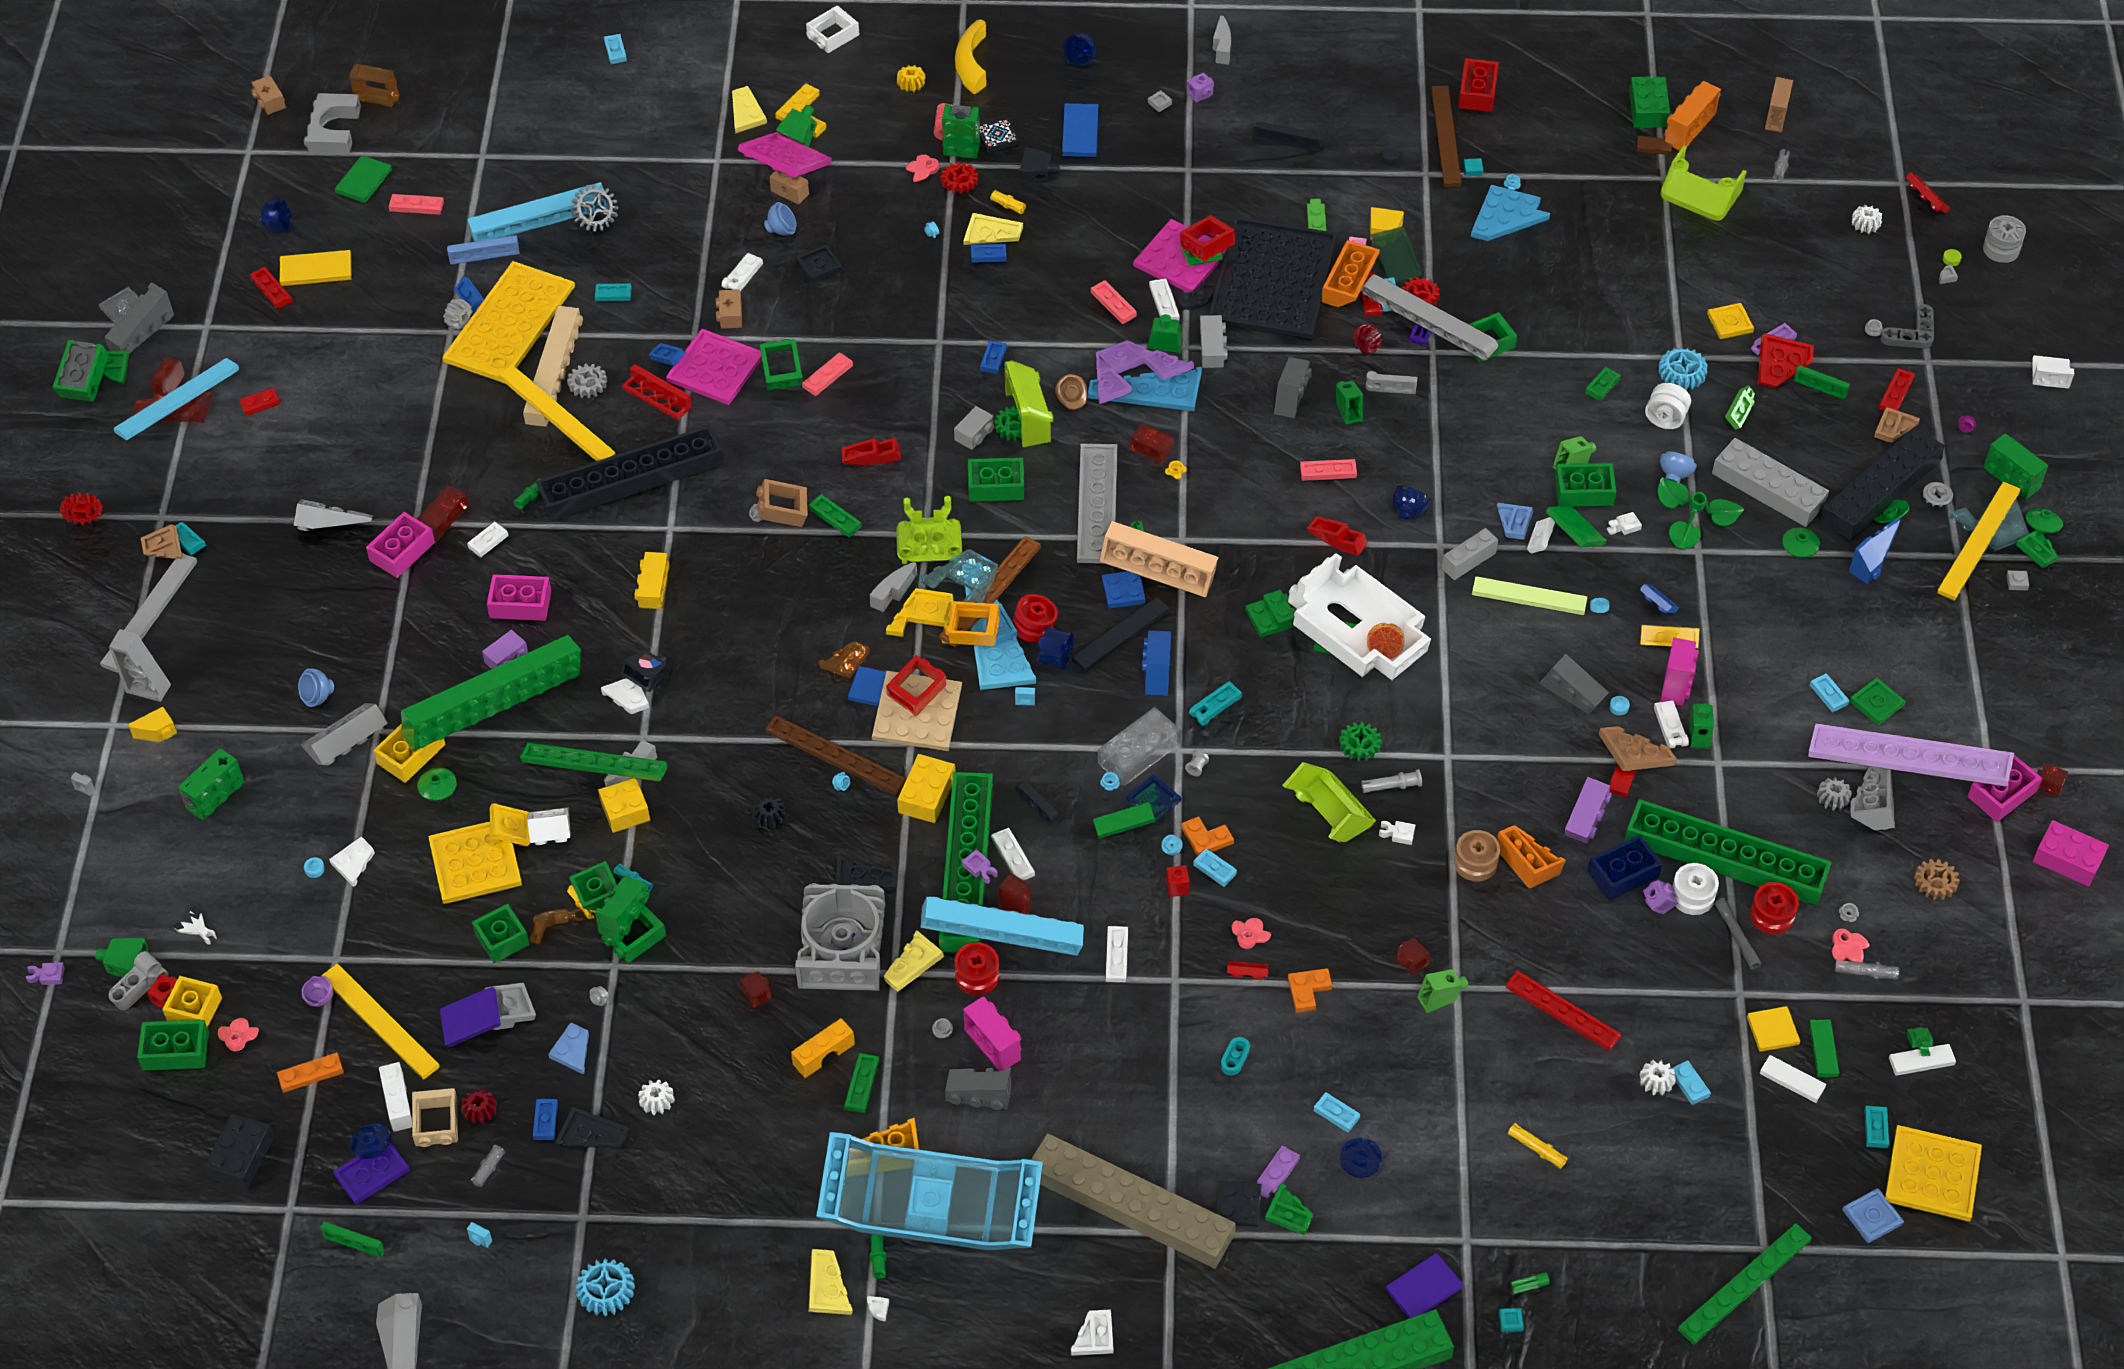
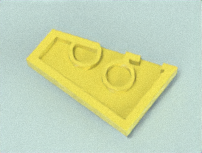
M748 86L732 91L735 133L767 123L763 111Z
M973 213L963 243L964 245L1019 241L1023 223Z
M918 931L913 935L914 938L910 944L907 943L904 947V952L900 958H896L884 975L885 982L897 992L944 957L943 952Z
M812 1249L809 1312L852 1315V1307L847 1298V1291L840 1276L841 1272L834 1251Z

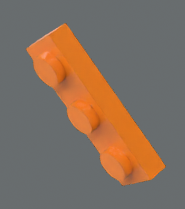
M334 1053L279 1071L277 1075L282 1091L285 1093L343 1074L344 1072L338 1053Z

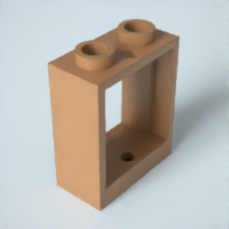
M1776 77L1765 130L1782 133L1793 80Z
M764 479L762 485L758 486L756 493L759 497L757 503L759 519L802 527L807 518V487ZM769 494L794 499V510L769 505Z

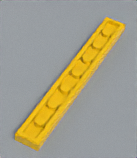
M512 364L499 373L498 377L596 461L616 455V452Z
M2005 482L2001 484L1939 587L1938 594L1954 601L1956 600L2019 495L2020 488Z
M336 964L321 975V977L325 976L330 981L333 990L423 1080L439 1068V1064L339 964Z

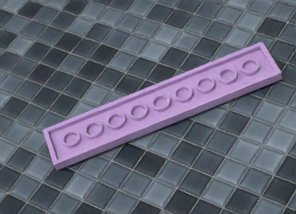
M1815 724L1808 757L2008 787L2014 753Z

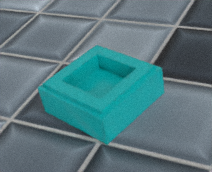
M1481 158L1464 159L1466 176L1483 175Z
M1521 1308L1499 1309L1501 1332L1523 1331Z

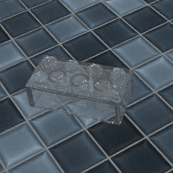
M1154 707L1098 749V764L1107 772L1115 773L1119 778L1120 784L1125 786L1181 744V729Z

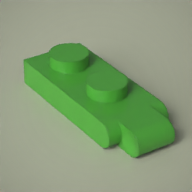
M1310 199V204H1307L1308 228L1326 231L1325 204H1321V199Z
M1750 386L1739 390L1725 416L1735 430L1742 427L1755 402L1753 400L1755 393Z

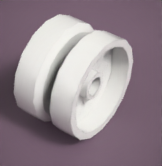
M1672 383L1657 385L1653 389L1645 409L1647 418L1656 426L1664 429L1680 427L1691 405L1690 395L1679 385Z
M1690 863L1680 867L1676 872L1673 883L1674 895L1678 901L1677 909L1690 915H1701L1711 909L1719 885L1717 875L1712 869L1699 863Z

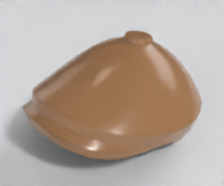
M1069 374L1063 376L1057 382L1055 393L1058 400L1070 410H1075L1085 405L1087 401V386L1081 377Z

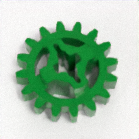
M1012 406L1010 410L1005 407V412L1000 410L999 415L995 416L996 421H994L996 433H1000L1001 438L1006 436L1007 441L1010 438H1013L1014 441L1017 438L1022 440L1021 419L1018 410L1015 409V406Z
M1353 722V727L1347 725L1346 730L1341 731L1339 738L1340 750H1344V755L1350 754V759L1357 757V761H1360L1361 758L1368 761V756L1374 758L1375 753L1380 751L1382 740H1380L1381 734L1377 733V728L1371 729V724L1364 726L1363 722L1360 725Z

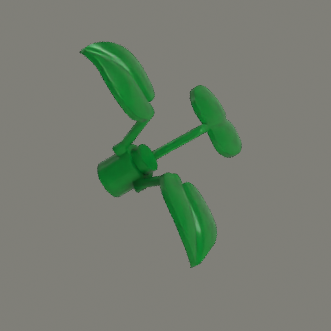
M1663 477L1658 486V497L1665 507L1674 509L1679 504L1684 506L1690 502L1689 507L1692 510V514L1688 524L1678 521L1673 523L1669 529V537L1678 549H1689L1698 543L1701 536L1700 529L1696 526H1691L1696 512H1701L1704 507L1708 514H1712L1711 520L1716 525L1722 527L1735 523L1744 510L1740 505L1724 499L1713 500L1708 506L1707 497L1704 493L1696 492L1689 497V491L1686 486Z

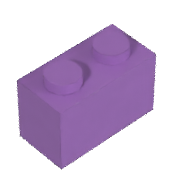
M510 630L483 650L482 653L484 662L491 669H494L527 654L528 649L526 642L514 631Z

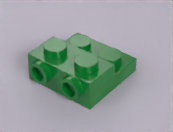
M1281 590L1263 595V600L1246 605L1245 607L1260 638L1295 627L1293 622L1296 609L1294 607L1290 608L1289 597L1287 594H1283Z

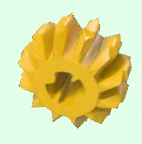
M908 65L907 68L902 67L897 74L898 86H900L901 90H906V92H914L924 87L925 74L921 67L917 68L916 65L913 67Z

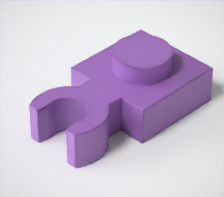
M977 849L962 861V866L975 877L982 875L983 881L987 884L990 883V878L987 875L992 874L995 878L997 877V870L989 867L990 861Z
M42 963V968L29 966L27 968L29 973L34 974L26 976V979L29 983H35L40 980L41 985L62 984L64 964Z

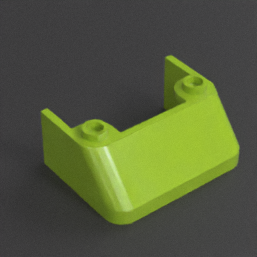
M1683 146L1671 163L1661 188V197L1666 201L1712 220L1723 219L1743 190L1746 171L1743 170L1737 180L1722 178L1716 184L1687 172L1689 163L1684 160L1687 147Z
M1015 361L1005 362L1006 397L1013 395L1021 419L1022 447L1051 442L1053 415L1051 411L1048 412L1039 385L1040 376L1038 371L1035 372L1034 368Z
M1302 762L1283 784L1285 788L1294 790L1296 797L1300 801H1307L1313 804L1332 826V832L1328 837L1339 843L1349 841L1375 823L1373 816L1328 769Z

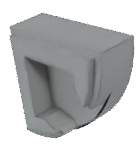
M1952 264L1945 266L1939 276L1940 284L1957 281L1958 276Z

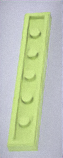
M1475 577L1472 595L1580 615H1584L1587 596Z

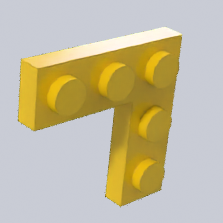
M805 84L775 113L776 118L783 121L792 109L802 112L805 105H810L820 95L819 90ZM811 116L817 123L813 137L817 138L826 129V123Z

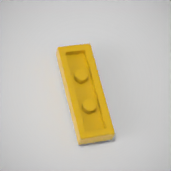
M1641 625L1640 644L1672 646L1674 637L1695 641L1696 648H1698L1700 629Z

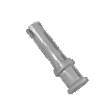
M1418 769L1415 772L1405 774L1399 772L1397 776L1361 781L1363 793L1398 787L1406 789V787L1415 785L1421 787L1422 777Z

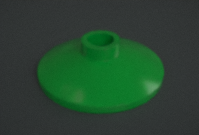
M1894 500L1882 514L1874 518V521L1878 523H1891L1895 519H1900L1908 512L1909 504L1904 500Z
M2031 509L2025 517L2027 523L2032 528L2045 533L2058 532L2063 526L2062 519L2056 513L2047 509Z
M1798 527L1792 528L1784 534L1782 545L1792 556L1807 558L1818 552L1820 541L1818 536L1811 530Z
M433 768L421 775L417 787L423 798L430 801H441L454 793L457 787V780L450 770Z

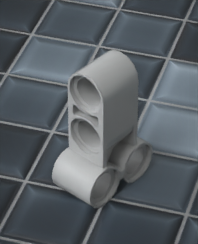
M147 951L137 955L134 960L135 966L109 991V999L120 1010L129 1009L151 988L161 974L169 975L161 964Z

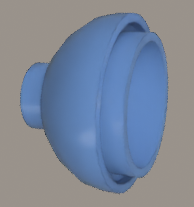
M780 202L772 205L768 212V220L764 222L767 231L783 236L795 233L796 220L789 207Z
M1666 452V454H1662L1660 457L1661 468L1667 474L1666 479L1680 483L1682 478L1690 476L1697 467L1692 458L1680 453Z
M314 668L306 669L299 679V695L307 706H319L327 699L329 694L333 693L334 683L320 670Z

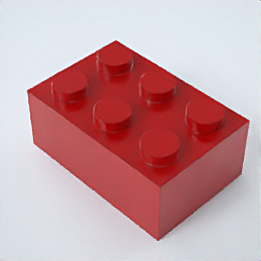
M1465 58L1458 108L1492 112L1499 62Z

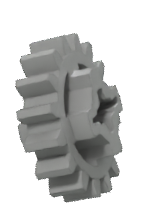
M587 363L584 367L578 365V370L572 369L573 374L568 375L569 379L567 380L570 391H574L575 396L580 394L581 398L584 395L590 398L592 394L596 397L597 392L602 393V388L607 387L605 371L601 370L600 366L595 368L594 364L588 367Z

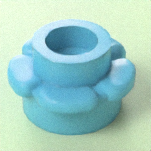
M1514 174L1508 175L1506 181H1504V186L1510 190H1516L1521 186L1520 178Z
M934 222L926 223L924 229L927 236L936 238V235L939 234L937 225Z
M844 772L835 775L832 782L834 788L837 791H845L850 784L849 776Z
M1108 772L1103 775L1100 784L1105 790L1112 791L1119 787L1120 782L1115 773Z

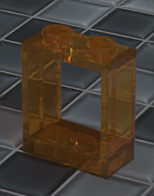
M361 64L354 65L349 74L353 94H357L360 101L392 107L399 98V91H397L393 71ZM365 80L383 83L386 90L368 87Z

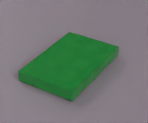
M362 155L337 185L335 192L366 203L391 172L392 167L389 164Z
M1571 505L1554 506L1547 509L1546 513L1581 548L1604 546L1607 540Z

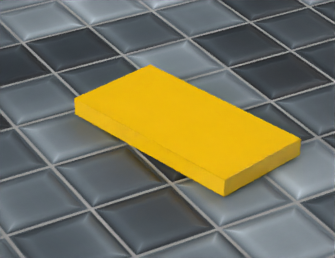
M350 250L280 256L281 286L351 280Z

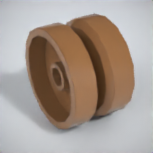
M1471 830L1464 833L1458 839L1454 858L1455 869L1459 875L1474 882L1491 878L1498 867L1500 856L1499 842L1489 832L1482 830Z

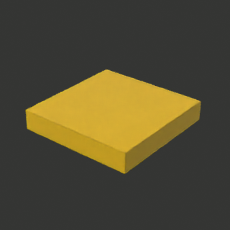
M1742 303L1709 309L1707 312L1720 339L1748 334L1754 331V327Z
M492 803L490 806L491 838L528 846L530 844L527 821L529 812Z
M1787 1006L1748 1013L1747 1019L1759 1052L1799 1045L1800 1039Z

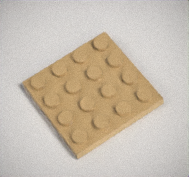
M886 671L872 740L949 751L962 682L946 680V686L915 716L887 696L886 685L899 672ZM911 674L900 687L918 698L934 680L930 677Z

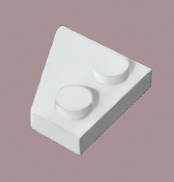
M627 678L601 687V692L604 696L608 695L611 697L614 703L624 707L630 714L649 708V703L642 688Z
M360 837L329 860L332 866L354 887L357 884L358 876L361 872H364L367 862L374 855V850Z
M1111 1310L1088 1312L1085 1323L1078 1333V1338L1071 1348V1356L1113 1353Z

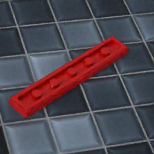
M1518 970L1506 984L1508 990L1609 1052L1621 1037V1033Z

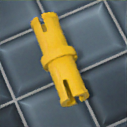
M994 190L991 195L992 201L1003 205L1006 209H1012L1019 214H1022L1025 210L1026 204L1013 199L1011 195H1004L997 190Z

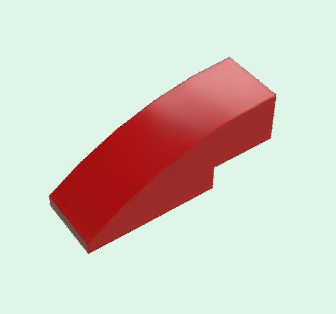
M895 437L880 442L873 438L842 447L843 464L876 465L901 460L900 444Z
M1316 516L1307 527V531L1325 543L1356 556L1367 545L1365 533L1350 530L1347 523Z

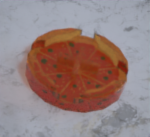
M1379 623L1368 632L1367 647L1370 652L1376 649L1385 657L1391 659L1403 651L1405 645L1404 633L1397 625Z

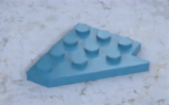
M1491 185L1471 231V237L1489 241L1547 221L1550 218V213L1537 210L1541 201L1540 197Z

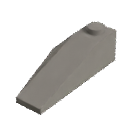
M301 499L297 503L294 526H298L299 530L309 531V528L315 529L371 522L373 515L348 510L346 513L340 507H329L328 509L325 508L323 503Z
M1869 766L1863 778L1862 786L1858 787L1856 797L1851 800V817L1873 830L1895 828L1891 769Z
M418 1293L395 1294L378 1304L376 1325L388 1369H416L422 1303Z

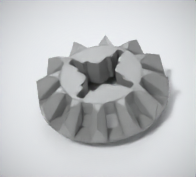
M1933 482L1925 486L1923 498L1926 499V503H1932L1933 507L1938 505L1941 508L1943 505L1948 506L1952 501L1953 492L1947 485Z

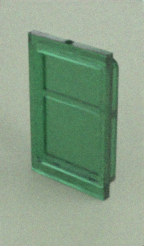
M1403 226L1370 236L1373 248L1380 250L1377 258L1386 279L1394 277L1395 283L1423 275Z

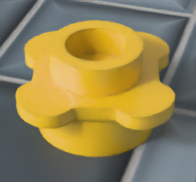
M1172 461L1169 464V468L1165 470V473L1175 479H1180L1181 475L1187 471V467L1183 466L1180 461Z

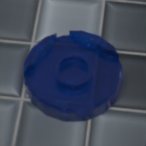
M373 1123L363 1126L362 1130L358 1133L356 1131L349 1141V1147L355 1157L369 1159L382 1154L389 1147L391 1134L384 1125Z
M1355 1138L1343 1145L1340 1153V1163L1343 1170L1349 1175L1356 1178H1367L1373 1176L1379 1170L1382 1163V1153L1379 1146L1373 1141Z

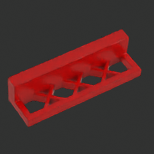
M636 364L630 368L631 377L622 385L623 390L676 420H679L692 407L689 394ZM634 382L640 385V387L638 388H632L630 386ZM652 391L654 395L646 396L643 392ZM666 399L668 403L660 404L657 400ZM672 407L682 408L678 413L671 410Z

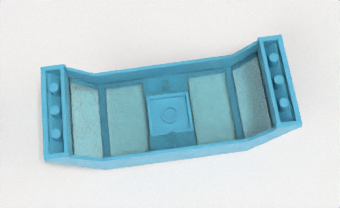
M830 1132L817 1218L862 1233L983 1250L1031 1248L1043 1162L1026 1159L994 1161L874 1144L849 1134Z

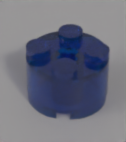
M1047 626L1044 637H1040L1038 642L1040 652L1037 656V663L1065 669L1070 659L1068 657L1069 651L1073 649L1074 634Z

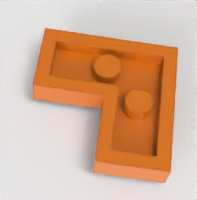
M1200 817L1181 823V828L1197 857L1205 849L1214 852L1234 844V839L1226 825L1207 831Z
M1328 968L1288 974L1296 1013L1316 1010L1313 992L1332 990Z

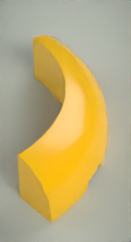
M983 20L975 21L963 33L955 53L957 74L962 79L963 85L974 95L986 87V71L977 64L972 55L973 49L986 37V22Z

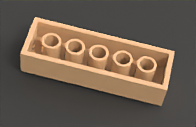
M1113 521L1105 535L1100 562L1205 598L1212 584L1218 557Z

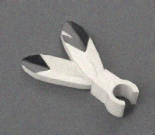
M192 907L190 911L193 924L179 922L173 925L174 929L178 932L199 934L207 944L211 943L208 938L209 936H214L217 939L215 932L205 927L202 914L197 907Z

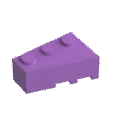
M1587 777L1565 828L1566 836L1584 843H1588L1590 838H1594L1597 831L1596 825L1598 821H1601L1604 815V808L1609 803L1612 795L1610 785Z

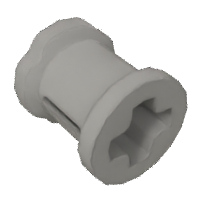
M1199 750L1194 751L1192 760L1185 766L1186 771L1193 776H1200L1204 764H1207L1209 761L1208 755Z

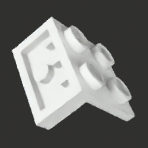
M2033 356V385L2060 388L2070 387L2074 376V369L2070 368L2069 359Z

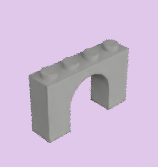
M318 93L317 99L313 103L314 111L310 115L311 123L307 127L308 135L304 139L309 154L350 155L352 146L350 131L328 130L323 128V126L328 121L336 118L358 119L361 108L359 96L357 94Z

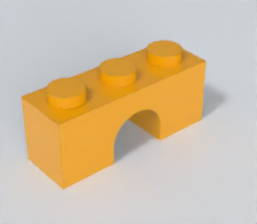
M839 1019L791 1052L793 1065L804 1078L808 1077L822 1067L821 1062L828 1053L835 1051L839 1056L855 1045L854 1032L842 1019Z

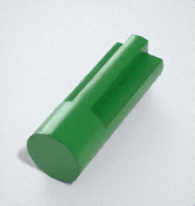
M1543 1272L1510 1281V1286L1513 1294L1549 1285V1278L1547 1273Z

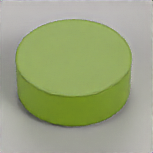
M1954 249L1946 250L1943 255V262L1946 265L1952 264V266H1957L1961 261V253Z

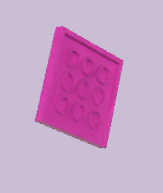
M777 132L739 144L738 151L744 153V156L757 159L759 163L767 164L772 169L782 171L792 178L830 165L832 160L831 157Z
M1171 219L1133 261V266L1159 279L1166 278L1169 284L1186 292L1196 290L1201 282H1204L1224 259L1226 249L1221 251L1222 260L1188 266L1179 248L1180 232L1188 227ZM1203 235L1197 240L1205 243L1213 238Z
M701 329L685 350V355L668 373L666 380L677 386L730 405L762 361L760 350Z

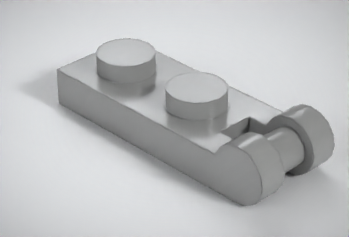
M1374 371L1367 373L1366 389L1368 391L1416 394L1417 377L1382 375Z

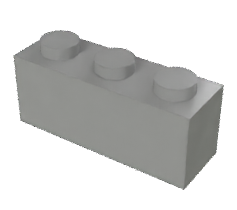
M1222 315L1200 316L1202 368L1224 367V360H1227V349H1224L1226 347V336H1223V333L1226 332L1225 323H1222Z
M1486 528L1446 553L1443 556L1442 570L1453 580H1456L1496 554L1498 539Z

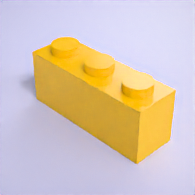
M645 552L644 559H641L640 570L642 572L638 574L637 578L639 588L635 589V600H638L639 608H662L669 569L667 553Z

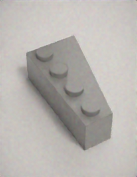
M119 629L109 648L126 693L161 702L171 683L138 634L133 631Z

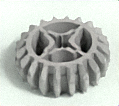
M596 184L592 185V190L589 185H586V192L583 188H580L579 191L582 195L575 193L577 199H572V203L576 204L571 206L572 210H576L572 213V216L578 215L575 222L577 223L581 220L580 227L586 224V230L593 226V231L596 232L598 226L600 231H602L603 224L608 228L610 225L607 221L613 223L614 219L612 217L617 216V213L613 212L618 210V206H613V204L617 203V200H611L614 196L613 193L609 196L607 195L608 188L604 192L601 191L602 185L599 186L598 190L596 189ZM588 195H596L591 202L582 201ZM600 197L605 199L608 209H605L606 207L600 204ZM597 200L596 205L597 208L599 207V210L596 209L592 216L593 211L592 208H590V206H593ZM580 206L589 212L588 219L582 214ZM597 214L607 215L603 220L593 221Z

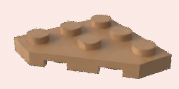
M1618 726L1600 728L1599 736L1623 771L1674 766L1676 764V757L1670 748L1661 744L1659 747L1649 743L1650 739L1638 734L1632 736L1624 733L1625 729Z

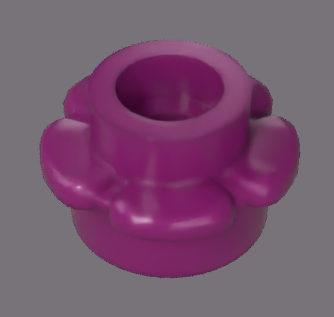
M1962 416L1958 422L1959 429L1962 432H1971L1976 427V421L1971 416Z

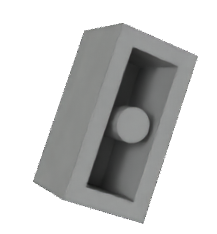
M975 406L954 428L955 441L972 450L982 442L987 434L993 431V415Z

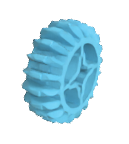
M1681 347L1678 350L1673 348L1672 351H1667L1666 354H1663L1659 362V375H1661V380H1665V383L1679 385L1685 390L1688 388L1693 390L1694 387H1699L1704 382L1708 366L1705 358L1701 357V353L1696 354L1695 350L1690 351L1688 348L1686 350Z
M605 1258L601 1264L597 1260L595 1266L588 1264V1271L582 1270V1276L577 1279V1298L581 1300V1305L586 1307L589 1313L594 1310V1313L598 1315L603 1311V1315L606 1316L608 1311H611L615 1315V1309L623 1310V1304L629 1305V1298H633L634 1295L632 1291L635 1289L634 1278L630 1274L628 1267L624 1268L622 1262L617 1264L613 1259L608 1263ZM609 1276H614L620 1279V1281H617V1279H612ZM590 1294H594V1296H600L602 1299L595 1298Z

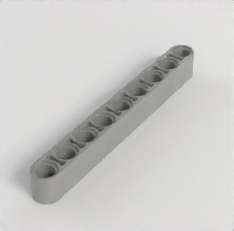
M1372 275L1361 289L1363 294L1483 360H1487L1499 346L1497 341L1489 335L1377 275Z

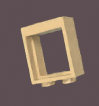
M455 1088L413 1092V1139L415 1146L428 1147L435 1144L449 1145L458 1142V1104ZM450 1107L451 1130L421 1133V1109Z

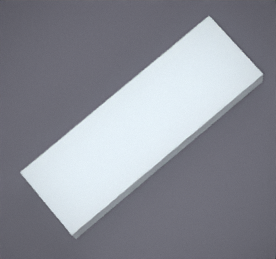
M1167 279L1149 281V287L1160 317L1163 314H1168L1171 316V319L1179 321L1180 316Z
M1009 828L991 835L993 843L1017 883L1035 876V871Z
M1108 926L1106 982H1126L1128 927Z
M1950 1045L1929 1047L1930 1056H1921L1919 1049L1890 1054L1889 1060L1895 1076L1955 1065L1956 1060Z
M1771 1055L1760 1071L1761 1075L1815 1103L1826 1087L1825 1083Z

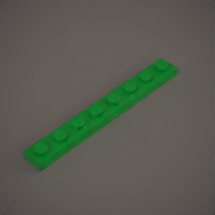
M527 743L520 756L521 761L524 763L661 781L668 767L666 761Z
M1794 1224L1678 1327V1331L1693 1345L1696 1344L1810 1243L1812 1237L1799 1225Z

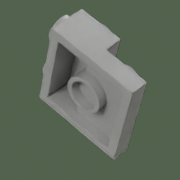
M524 983L493 986L496 989L501 1026L494 1028V1030L512 1028L515 1022L535 1019L536 1014Z

